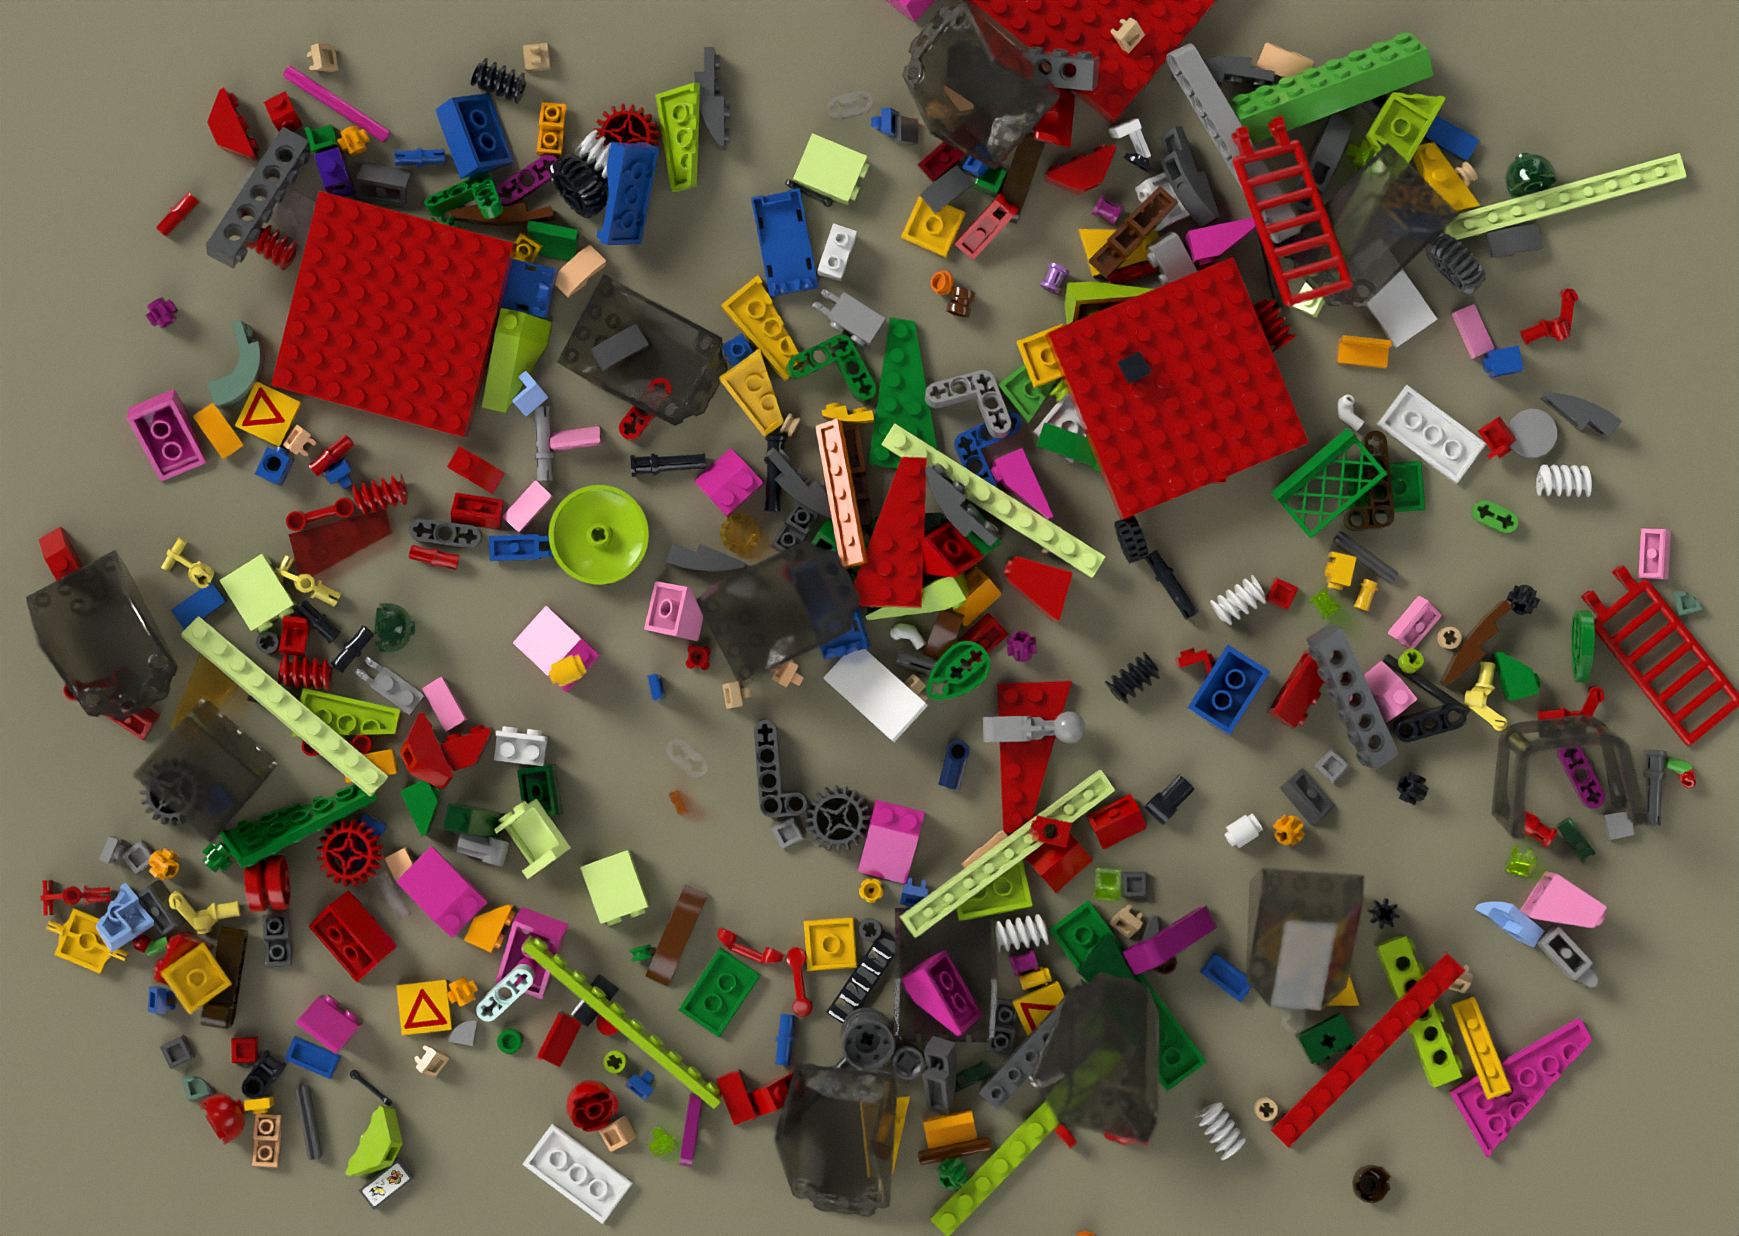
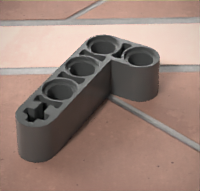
M770 720L759 721L754 727L760 810L767 817L800 815L807 808L808 802L806 797L797 792L782 793L776 725ZM763 724H767L768 728H772V733L768 734V742L774 740V746L763 745L759 747V741L764 742V735L758 732L759 729L763 728ZM764 749H771L774 752L775 757L771 763H765L761 760L760 755ZM768 773L773 774L777 780L776 785L772 788L765 787L762 782L764 775ZM792 797H800L803 800L801 810L794 811L790 808L789 801ZM767 799H775L778 802L776 812L769 813L765 810L764 803Z

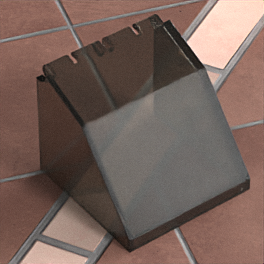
M201 698L144 760L133 776L212 843L265 782L277 764L274 762L275 758L263 747L259 749L257 747L258 743L244 731L242 733L239 732V726L225 714L221 716L219 714L220 710L208 699L204 701Z
M895 908L893 1036H898V1041H916V1034H921V1042H929L933 1036L941 1038V1034H946V1040L966 1042V1035H971V1042L989 1043V1038H994L998 980L995 915L958 921L957 912L954 909L915 938L900 918L910 908ZM944 950L947 951L983 1014L959 1036L915 1003L910 994L905 990L901 980L920 962Z

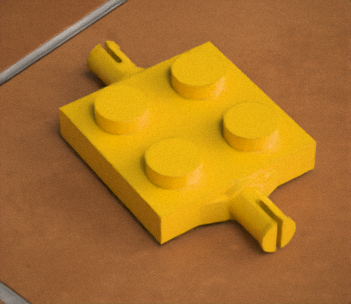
M73 908L69 920L64 925L50 920L46 926V930L59 934V944L54 955L99 974L103 973L107 961L111 957L125 962L128 958L125 956H129V952L119 948L111 952L96 928L101 918L78 908Z

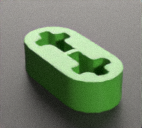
M1479 501L1471 509V515L1476 522L1500 533H1510L1518 526L1516 514L1490 501ZM1485 505L1487 506L1486 511L1493 514V516L1486 515L1481 518L1479 517L1480 512L1477 509ZM1509 516V522L1512 525L1504 529L1502 527L1503 523L1496 518H1506Z

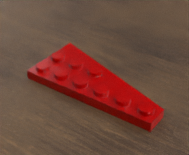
M901 457L866 550L867 563L860 566L846 606L922 608L924 560L921 540L924 538L925 468L927 467V457Z
M1072 681L997 684L998 717L1030 716L1041 717L1044 721L1055 720L1063 713ZM1047 735L1042 739L1031 741L999 742L1002 822L1005 833H1014L1033 818L1056 735Z

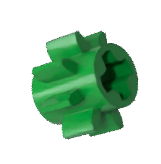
M219 842L217 845L210 843L202 851L206 855L202 859L203 863L215 873L219 869L224 872L233 864V861L230 860L232 854L222 842Z
M947 1158L936 1170L940 1173L938 1177L940 1184L947 1189L955 1187L958 1190L969 1179V1176L965 1174L967 1166L957 1158L952 1160Z

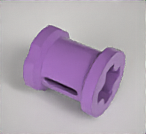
M1050 262L1048 274L1045 280L1041 281L1040 286L1052 293L1060 294V286L1065 275H1068L1070 271L1059 264Z

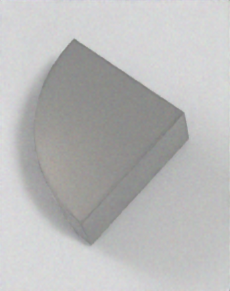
M469 1020L458 1025L450 1034L448 1042L473 1046L478 1020Z

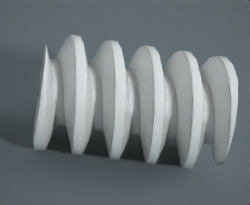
M594 130L581 142L576 151L581 149L579 153L580 158L588 156L586 162L588 165L596 162L594 170L597 172L604 169L602 177L607 178L606 166L610 144L604 146L605 137L596 139L598 131Z
M1543 464L1537 475V494L1540 496L1542 489H1545L1546 495L1550 496L1552 489H1555L1556 495L1560 496L1562 489H1565L1567 497H1570L1572 490H1575L1576 496L1580 497L1582 490H1585L1586 497H1589L1592 491V479L1589 468L1582 465L1579 469L1578 466L1572 465L1569 469L1567 465H1562L1559 469L1557 465H1552L1549 469L1548 465Z
M1251 575L1252 583L1247 579L1242 581L1244 588L1236 584L1234 585L1235 593L1231 590H1226L1227 599L1222 595H1218V604L1210 600L1213 610L1222 622L1225 621L1232 625L1231 616L1240 620L1239 611L1242 610L1248 615L1249 605L1257 609V600L1263 604L1266 603L1265 593L1253 575Z
M1039 914L1035 915L1034 922L1030 916H1026L1024 924L1018 917L1015 920L1014 926L1010 919L1006 920L1005 927H1003L1000 921H996L995 937L999 953L1001 945L1008 952L1010 951L1011 944H1014L1015 948L1019 950L1021 942L1025 944L1026 948H1029L1031 940L1034 941L1037 947L1042 938L1046 945L1049 944L1045 921L1042 920Z
M1219 1102L1203 1108L1194 1118L1202 1116L1203 1119L1198 1125L1200 1127L1208 1125L1204 1134L1213 1133L1214 1136L1209 1142L1219 1143L1215 1151L1224 1150L1225 1153L1220 1159L1225 1160L1239 1151L1246 1139L1244 1136H1238L1240 1134L1239 1128H1233L1234 1120H1227L1229 1113L1228 1111H1222L1224 1105Z

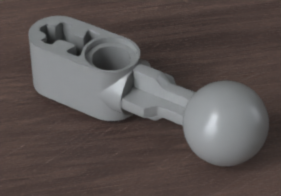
M1072 711L1063 712L1055 720L1046 721L1041 717L1030 716L983 717V742L1031 741L1042 739L1047 735H1056L1064 743H1075L1085 733L1083 718Z

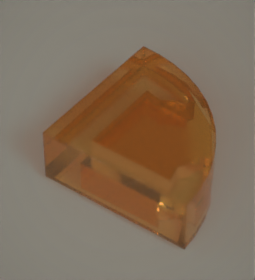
M679 789L669 793L671 802L674 804L678 815L681 816L688 813Z

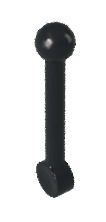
M789 179L785 182L787 186L795 189L800 188L801 192L823 202L825 207H830L833 203L831 198H824Z
M358 1070L350 1072L352 1079H357L380 1098L384 1104L389 1107L393 1102L363 1079Z

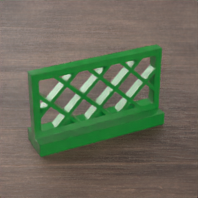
M1347 427L1276 487L1271 494L1280 502L1306 535L1312 539L1387 476L1388 473L1365 448L1351 429ZM1354 444L1361 450L1360 461L1346 460L1347 450ZM1343 454V460H1336ZM1364 455L1370 462H1364ZM1331 463H1342L1341 478L1327 477L1328 466ZM1346 464H1360L1359 479L1345 478ZM1363 465L1375 466L1380 474L1373 480L1362 479ZM1324 470L1323 476H1317ZM1312 479H1323L1322 494L1308 493V484ZM1327 480L1341 481L1339 495L1325 494ZM1344 481L1358 482V491L1354 496H1343ZM1362 482H1363V483H1368L1367 485H1365V486L1361 489V487H1362ZM1304 487V493L1298 492ZM1293 495L1304 496L1303 509L1294 510L1286 501ZM1307 496L1321 497L1320 511L1306 510ZM1325 497L1339 498L1338 509L1335 512H1324ZM1343 499H1349L1342 505ZM1296 513H1302V519ZM1306 513L1320 515L1319 525L1312 531L1305 525ZM1323 515H1330L1323 521Z

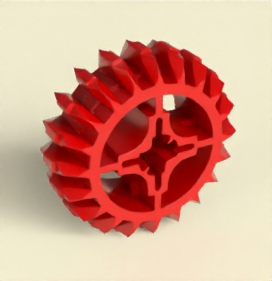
M625 104L620 105L621 111L618 112L616 107L612 106V115L604 111L603 116L606 120L597 119L596 121L602 128L593 129V131H598L597 135L599 136L595 137L596 139L605 137L604 146L607 145L606 137L612 138V141L624 143L621 135L628 133L629 129L632 139H628L629 142L625 143L637 144V142H645L659 147V141L653 138L659 137L660 133L659 131H652L657 127V123L650 122L652 119L650 113L642 117L645 111L642 107L635 113L634 104L630 105L629 111L626 110ZM626 119L621 128L609 130L617 121ZM634 120L645 128L646 137H641L640 134L633 131Z
M347 819L342 820L341 825L338 822L333 823V830L330 828L325 830L327 837L322 836L319 838V841L324 846L316 848L317 851L323 852V855L317 857V861L324 860L325 863L320 866V870L328 869L326 877L331 878L335 875L334 883L338 884L342 881L344 887L349 886L350 883L354 887L359 886L360 881L363 884L367 883L368 876L371 878L376 876L374 869H381L382 867L377 862V860L384 859V855L378 854V850L384 849V845L377 846L376 841L381 839L380 835L373 837L372 834L375 832V829L372 827L366 831L367 823L362 822L358 826L357 819H352L350 824ZM348 832V838L345 839L344 845L334 847L338 837ZM357 835L365 842L367 850L359 846ZM352 848L351 851L354 850V854L359 855L348 858L349 855L346 856V852L342 851ZM333 856L340 858L344 870L336 864ZM358 859H367L365 866L359 872L352 873Z

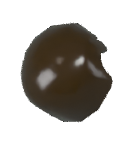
M1369 1164L1360 1167L1353 1177V1191L1357 1198L1363 1202L1373 1204L1384 1199L1391 1189L1389 1185L1391 1175L1381 1166Z

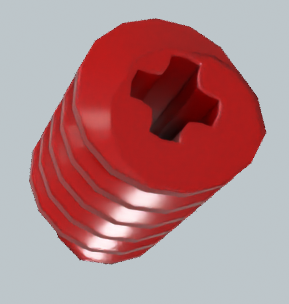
M270 224L264 229L261 226L258 239L255 243L251 242L248 248H256L257 254L261 255L264 253L266 260L272 259V264L275 266L280 265L281 270H286L296 256L295 248L297 242L293 241L290 245H287L288 236L280 240L278 239L280 235L279 230L271 234L272 226Z
M1265 298L1253 305L1262 329H1265L1264 334L1266 338H1270L1268 341L1269 346H1275V349L1272 351L1273 353L1292 342L1297 334H1288L1287 332L1292 326L1282 325L1287 318L1286 316H1277L1282 310L1281 308H1272L1276 299L1267 300Z
M402 474L400 481H397L394 475H392L391 483L389 484L384 478H381V486H378L372 480L371 488H368L364 482L362 483L361 491L355 485H352L357 508L364 515L369 513V506L373 512H378L379 504L383 510H387L389 502L394 508L398 506V499L402 505H406L408 502L407 488Z
M285 654L280 662L278 671V684L280 685L283 680L285 686H291L294 681L295 687H301L304 682L305 688H311L312 684H314L315 689L320 690L322 685H324V689L329 691L332 684L333 668L329 666L328 659H324L323 664L319 665L318 658H314L313 663L309 664L308 657H304L303 662L299 663L298 656H294L293 661L289 662V657Z

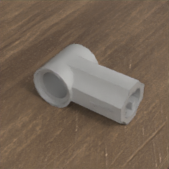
M461 833L457 845V853L480 858L483 862L493 865L504 866L510 842L495 837L486 838L479 835Z

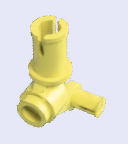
M178 537L172 549H168L166 552L168 556L161 568L170 572L177 560L189 568L188 577L199 588L208 587V583H211L215 571L200 561L193 563L180 555L187 541Z
M285 555L280 567H276L274 571L281 583H283L285 578L294 581L298 591L304 593L312 591L310 598L316 597L334 607L338 601L330 598L329 595L339 599L341 593L323 585L321 580H318L315 584V580L311 575L300 574L295 576L288 573L294 559Z
M1480 662L1478 683L1475 684L1471 691L1466 690L1464 705H1469L1470 709L1491 724L1496 731H1503L1507 728L1506 718L1500 716L1486 705L1487 696L1495 689L1493 680L1496 664Z
M174 891L169 897L170 907L172 909L176 908L190 925L197 930V934L211 932L212 926L219 919L241 916L238 900L218 905L212 903L206 910L195 911L184 898L182 891Z

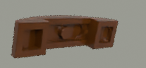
M685 884L645 977L669 986L708 894Z

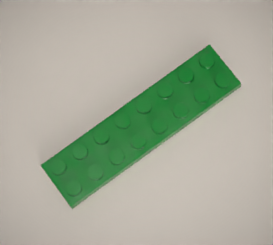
M1086 900L1048 928L1076 969L1106 932L1113 936L1140 989V992L1137 994L1140 996L1139 1000L1131 1009L1127 1007L1123 1010L1085 978L1084 980L1100 995L1101 1003L1167 1092L1207 1063L1142 972L1133 974L1122 953L1125 949L1089 900Z

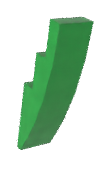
M1044 422L1036 447L1059 454V456L1080 462L1092 468L1095 466L1096 459L1087 437Z

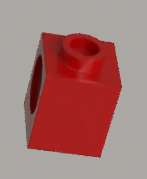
M1037 815L1036 820L1032 821L1030 834L1033 835L1032 840L1067 848L1072 823ZM1052 824L1054 833L1051 837L1047 838L1044 830L1047 825Z

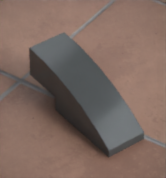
M1548 392L1540 398L1577 430L1583 429L1588 425L1603 439L1609 437L1622 422L1602 407L1578 397Z
M673 543L665 561L680 568L700 572H731L745 569L747 565L743 561L702 544L699 545L697 552H693Z
M933 1036L924 1049L926 1069L922 1073L926 1106L927 1109L950 1115L956 1084V1043Z

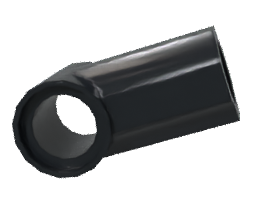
M1179 774L1162 792H1158L1144 808L1163 825L1178 810L1177 807L1195 788Z
M601 974L591 983L592 987H599L606 994L605 998L609 1001L619 990L618 987ZM581 1000L571 1013L576 1020L587 1027L599 1014L584 1000Z

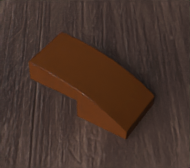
M950 609L939 611L924 655L939 660L954 645L964 618L963 614Z

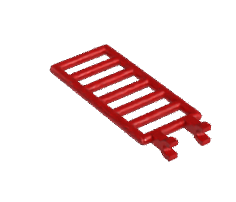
M1279 116L1273 118V122L1267 125L1277 145L1253 151L1246 126L1236 129V133H1232V139L1240 152V156L1233 158V165L1284 304L1286 306H1293L1350 289L1353 286V281L1302 144L1299 140H1289L1284 118ZM1291 151L1294 152L1298 165L1249 178L1244 166L1245 164ZM1302 174L1307 188L1257 201L1253 190L1254 187ZM1305 198H1311L1315 208L1314 212L1266 225L1261 211ZM1319 220L1323 235L1278 248L1274 247L1270 234ZM1328 244L1333 258L1289 271H1283L1279 261L1280 257ZM1334 267L1337 268L1341 281L1292 295L1287 281Z
M1624 565L1618 566L1611 573L1628 591L1619 600L1606 609L1593 590H1588L1580 597L1597 615L1594 619L1596 634L1686 746H1691L1739 707V693L1651 582L1644 579L1637 584ZM1645 591L1654 603L1611 637L1603 627V624ZM1661 611L1669 623L1627 656L1618 644ZM1676 630L1685 642L1646 674L1642 675L1634 663ZM1692 650L1700 662L1658 695L1649 683ZM1707 669L1716 681L1673 714L1665 702ZM1723 689L1731 701L1689 734L1680 722Z

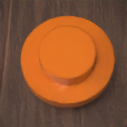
M945 270L936 272L931 278V288L938 295L944 296L950 293L954 285L952 274Z

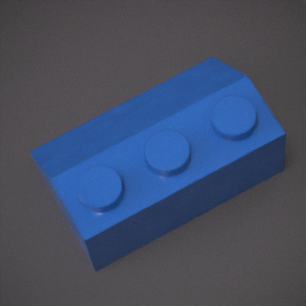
M489 93L454 97L435 109L460 179L488 173L515 162Z
M1227 645L1187 708L1229 736L1270 671Z

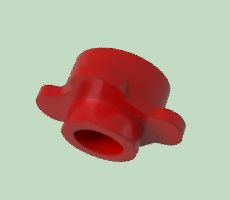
M694 644L689 645L687 648L689 654L688 660L685 662L686 666L689 669L698 667L702 670H707L710 667L708 660L709 655L712 653L711 648L708 646L703 648L696 647ZM697 655L701 656L700 660L696 659Z

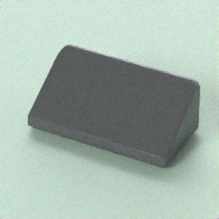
M1303 768L1280 787L1282 792L1310 825L1320 821L1335 807Z
M157 880L136 896L139 898V904L154 920L156 929L164 937L187 920L176 908L172 909L170 907L169 897L171 893L162 880Z

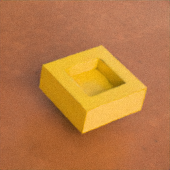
M274 1095L244 1100L245 1111L252 1110L253 1114L266 1113L268 1108L275 1105Z

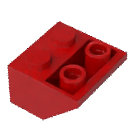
M189 931L177 934L176 937L172 936L165 947L168 950L164 959L160 958L153 969L156 972L153 980L168 985L160 973L201 943H204L210 952L214 945Z

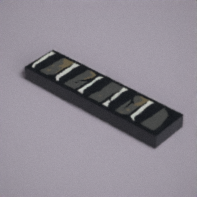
M882 929L879 937L871 945L826 1013L840 1023H843L847 1015L859 1009L903 943Z

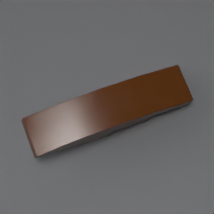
M1159 186L1126 218L1125 223L1089 259V263L1107 279L1153 232L1178 202Z
M524 202L504 207L503 212L492 219H485L477 204L450 211L451 217L457 221L479 225H527L529 221L545 222L556 219L551 206L528 211Z
M859 424L843 426L859 519L861 528L868 527L873 518Z
M1507 600L1500 601L1465 637L1451 658L1440 680L1442 686L1450 684L1486 655L1480 646L1499 632L1493 623L1512 608Z

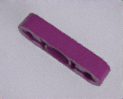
M544 155L499 184L496 189L502 205H514L551 181L552 177L548 170L541 173L544 178L540 180L538 174L533 169L537 167L540 172L545 168V162L548 161L552 164L557 158L552 155ZM525 174H532L535 177V183L531 187H525L521 183V179ZM517 181L519 188L523 192L519 194L516 189L511 193V199L501 198L504 195L502 190L505 188L509 191L514 189L515 185L513 182Z
M1575 742L1561 743L1557 748V757L1581 803L1588 808L1602 806L1605 801V793L1580 746ZM1565 747L1569 749L1574 748L1575 752L1572 753L1574 760H1581L1582 763L1575 764L1569 768L1568 765L1573 764L1570 757H1564ZM1578 768H1584L1587 771V778L1583 782H1578L1574 777V773ZM1593 783L1592 786L1588 787L1592 793H1598V796L1595 798L1596 803L1587 801L1590 794L1587 789L1581 790V786Z
M690 1093L680 1166L692 1167L702 1105V1099L695 1093Z

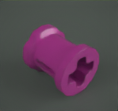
M1101 195L1092 215H1099L1110 221L1111 225H1114L1123 206H1117L1107 201L1105 196Z
M1033 948L1029 949L1027 953L1017 956L1009 955L1015 977L1027 970H1039Z

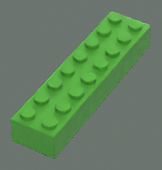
M1411 32L1401 33L1389 41L1377 42L1365 50L1353 51L1344 58L1332 59L1320 67L1305 69L1299 75L1284 77L1272 85L1260 86L1254 92L1236 95L1228 103L1242 127H1247L1249 138L1254 144L1273 137L1267 125L1273 122L1272 119L1275 117L1283 116L1286 131L1432 77L1434 74L1428 48Z

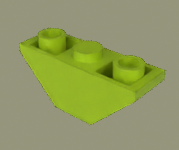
M379 1105L378 1109L373 1112L371 1123L367 1131L362 1134L355 1154L349 1159L345 1174L361 1177L392 1166L403 1144L394 1108Z

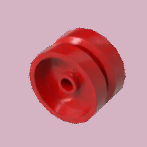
M284 854L269 856L266 863L261 859L255 865L244 868L245 893L251 912L266 911L269 904L274 910L289 908L291 884L288 864Z

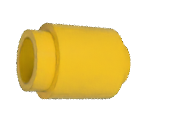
M579 654L574 657L570 655L550 664L551 670L548 671L553 685L558 683L560 687L582 678V675L587 673Z

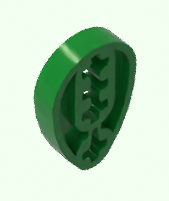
M1576 610L1572 619L1571 658L1574 682L1588 683L1592 671L1595 627L1592 612L1589 610Z
M962 641L952 645L937 661L929 676L926 686L928 697L934 701L950 700L969 693L980 686L986 680L990 671V659L985 649L971 641ZM974 651L976 654L982 653L980 657L982 662L979 664L976 661L971 664V671L963 670L961 672V679L957 677L952 679L950 677L953 667L959 669L962 666L961 660L969 661L971 659V652ZM947 680L948 683L942 688V695L938 693L933 695L931 693L933 683L940 685Z

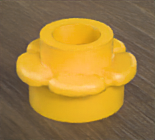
M868 878L861 883L859 894L862 899H866L869 903H874L883 896L884 889L881 887L882 883L878 879L873 878L870 880ZM870 888L874 889L872 893L869 892Z

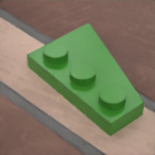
M1023 364L997 386L1029 424L1057 380L1033 388L1026 367Z

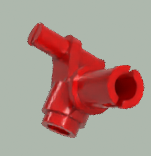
M1571 288L1561 290L1560 317L1551 321L1541 319L1538 324L1519 331L1525 345H1529V343L1545 336L1547 338H1556L1557 342L1571 336L1574 304L1578 300V294L1575 290Z
M1593 685L1590 686L1589 694L1581 711L1570 712L1564 707H1560L1559 710L1537 711L1539 727L1561 724V726L1570 729L1571 734L1585 733V728L1599 702L1602 703L1604 701V691L1596 685L1594 687Z
M42 880L43 895L40 896V901H43V916L48 915V906L49 915H54L53 900L62 899L67 905H75L83 898L84 906H87V903H110L111 895L100 896V894L111 893L110 886L87 888V885H85L83 893H81L79 888L70 886L62 894H53V880H48V890L47 880Z

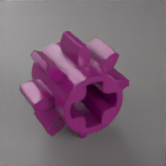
M161 297L147 306L150 312L145 316L153 326L159 325L160 328H165L177 320L174 313L179 310L170 299L165 301Z
M1025 631L1015 632L1011 639H1007L1008 656H1013L1018 662L1030 660L1032 654H1037L1036 637H1030L1029 633Z

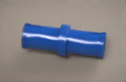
M421 147L417 148V150L394 151L396 167L418 165V168H423V165L446 164L445 149L422 150Z
M780 1014L779 1034L775 1039L778 1042L775 1061L777 1065L791 1066L792 1043H795L793 1032L796 1015Z

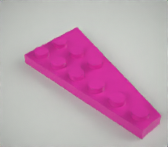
M1579 1017L1500 1061L1511 1092L1487 1100L1478 1075L1448 1091L1486 1158L1508 1136L1509 1131L1518 1121H1521L1540 1100L1550 1085L1557 1081L1571 1062L1573 1063L1592 1041L1590 1034Z

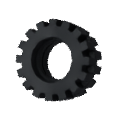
M1133 515L1114 522L1120 547L1128 563L1130 564L1149 557L1147 543L1136 517Z

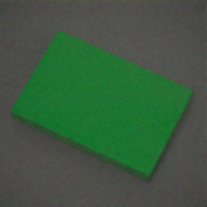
M1422 461L1389 463L1394 513L1425 511ZM1360 465L1346 466L1347 478L1359 479ZM1370 466L1373 473L1380 474L1375 466ZM1347 481L1348 496H1354L1358 491V482ZM1375 486L1373 494L1376 498L1382 499L1384 497V490L1380 486ZM1366 494L1349 507V510L1367 506ZM1383 511L1376 512V514H1385ZM1352 513L1351 516H1356V515H1360V514H1358V513Z
M719 947L678 1011L719 1038L761 974Z

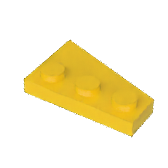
M1078 230L1092 277L1102 274L1089 263V259L1107 242V239L1116 230ZM1153 231L1116 270L1148 261L1146 255L1149 252L1146 246L1159 238L1158 232Z

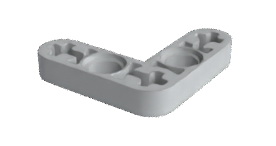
M979 370L935 382L927 387L925 401L930 407L941 408L976 398L990 435L995 438H1004L1009 434L1011 420L996 380L989 371ZM979 379H983L984 382H987V393L985 394L984 386L982 383H979ZM961 384L966 387L967 391L963 394H958L954 392L953 387ZM936 392L938 395H941L940 399H936L935 396H932V393ZM988 399H993L998 403V407L989 409L985 406L984 402ZM996 415H998V421L1000 425H1004L1003 429L1001 430L998 426L995 427Z

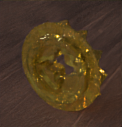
M737 513L729 516L723 522L720 529V537L727 549L736 553H744L756 546L760 537V529L755 519L751 516ZM734 524L740 529L750 527L745 532L747 542L741 538L731 540L736 534Z

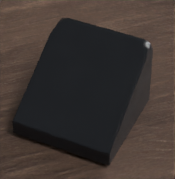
M1139 351L1117 362L1127 385L1152 373Z

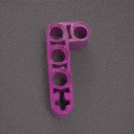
M1203 905L1189 912L1149 939L1125 949L1122 953L1135 975L1166 962L1215 930L1217 925L1207 906Z

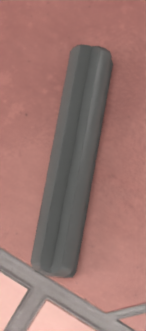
M1343 531L1336 534L1333 539L1336 545L1351 556L1357 557L1356 559L1386 582L1393 583L1398 576L1397 571Z
M308 1085L299 1086L295 1091L307 1156L309 1160H315L322 1157L311 1091Z

